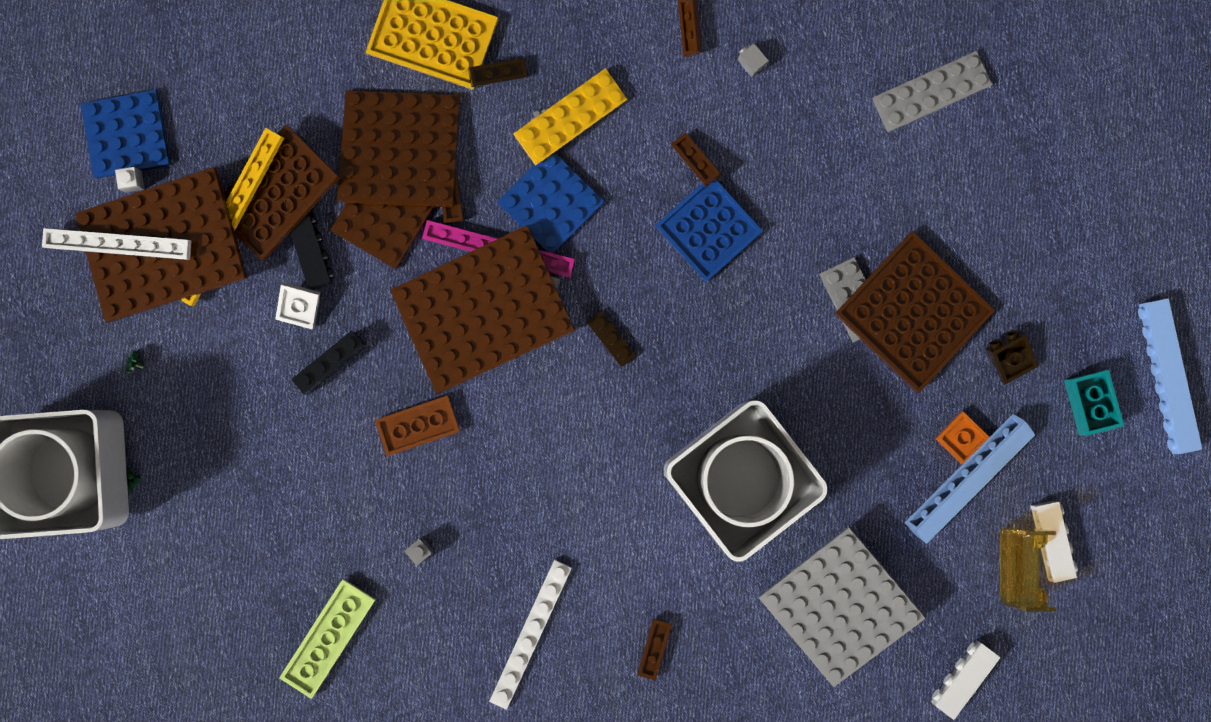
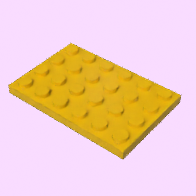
M384 0L369 40L366 54L474 90L475 87H471L468 68L483 65L499 19L496 16L448 0Z

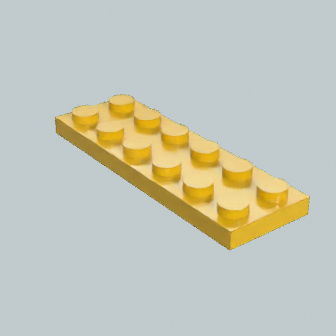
M605 68L520 128L513 135L536 166L628 99Z

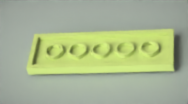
M342 579L279 678L312 699L376 599L347 580Z

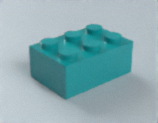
M1101 370L1064 380L1079 436H1089L1124 426L1109 370Z

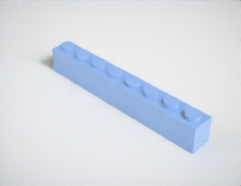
M1169 298L1139 304L1138 315L1143 322L1142 333L1147 340L1148 346L1146 350L1152 362L1151 372L1156 380L1155 390L1160 398L1159 409L1164 416L1163 427L1168 434V448L1172 454L1202 450Z
M1012 414L905 522L918 538L927 544L1035 436L1026 421Z

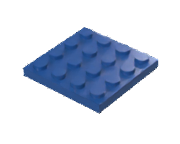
M157 90L81 103L93 178L99 179L115 176V170L135 167L142 171L171 165Z
M553 153L536 166L534 164L497 201V204L521 227L528 225L534 240L546 252L554 254L604 204V200L558 155Z
M717 180L708 187H705L703 184L698 186L655 225L658 231L705 283L763 232Z

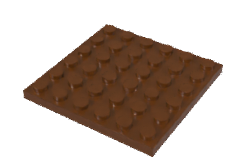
M346 91L337 201L343 203L453 207L460 95Z
M911 231L834 314L916 393H920L995 310L923 240Z

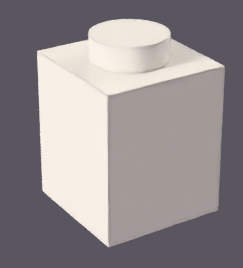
M135 167L115 170L119 190L126 193L145 190L141 170Z

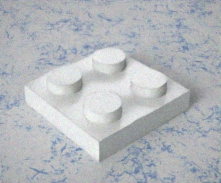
M283 282L280 288L276 320L313 329L315 327L321 292Z

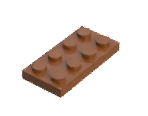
M448 395L375 420L386 456H391L461 432Z

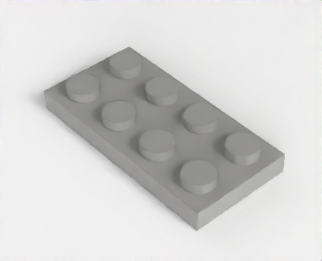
M855 257L819 274L836 310L865 281ZM844 324L852 342L859 340L860 338Z

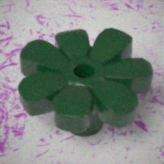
M133 350L130 358H127L126 374H130L131 370L133 371L135 368H144L145 362L137 359L138 351Z
M126 468L128 492H132V487H135V483H141V476H134L131 468Z

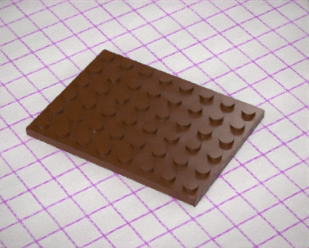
M215 167L75 213L79 230L83 232L192 241L190 260L86 251L105 323H111L248 279L219 174Z
M528 225L390 290L436 394H440L576 331Z

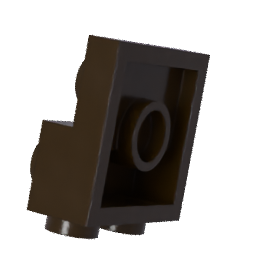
M1019 330L1009 331L1006 334L1007 337L1002 340L995 339L989 343V347L985 348L1003 384H1007L1039 367L1026 334Z

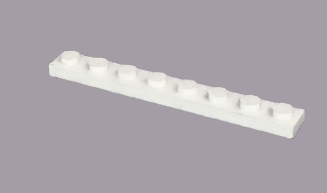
M43 228L42 248L190 260L192 241Z
M554 559L489 702L507 710L572 567Z

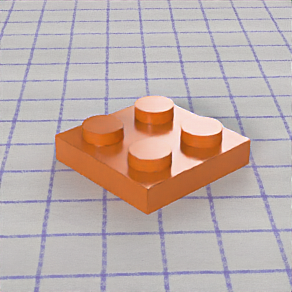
M963 411L935 437L961 465L989 438Z

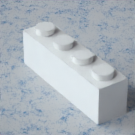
M1048 501L1031 505L1048 581L1056 583L1077 578L1076 572L1078 568L1071 554L1073 553V547L1067 537L1069 530L1063 520V506L1059 501Z
M977 640L975 643H971L967 648V654L964 658H960L957 661L956 668L952 674L950 673L945 677L944 685L941 689H937L933 693L931 703L954 720L1000 657Z

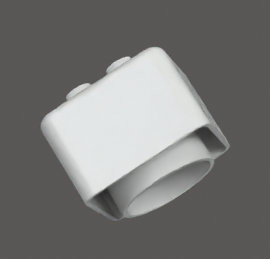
M748 401L739 404L668 459L664 465L665 477L723 552L734 561L748 559L820 503L827 494V485L767 406L760 401Z
M73 410L0 416V539L87 533L117 527L126 522L129 516L124 423L119 413L112 410Z

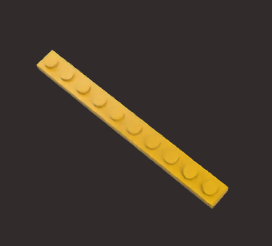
M265 128L226 201L234 231L284 140V137L268 128ZM201 294L182 299V301L190 306H195Z

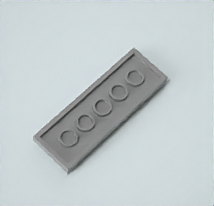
M977 51L881 93L873 97L872 100L889 133L992 86V83Z

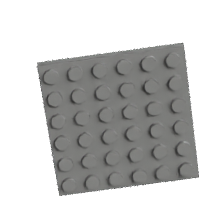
M850 526L759 596L762 603L833 687L926 619L921 610Z

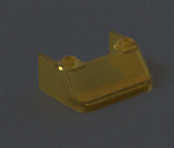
M1003 527L1001 529L1000 599L1003 605L1026 612L1056 611V607L1047 605L1049 600L1048 593L1044 588L1039 587V548H1044L1048 543V535H1056V531Z

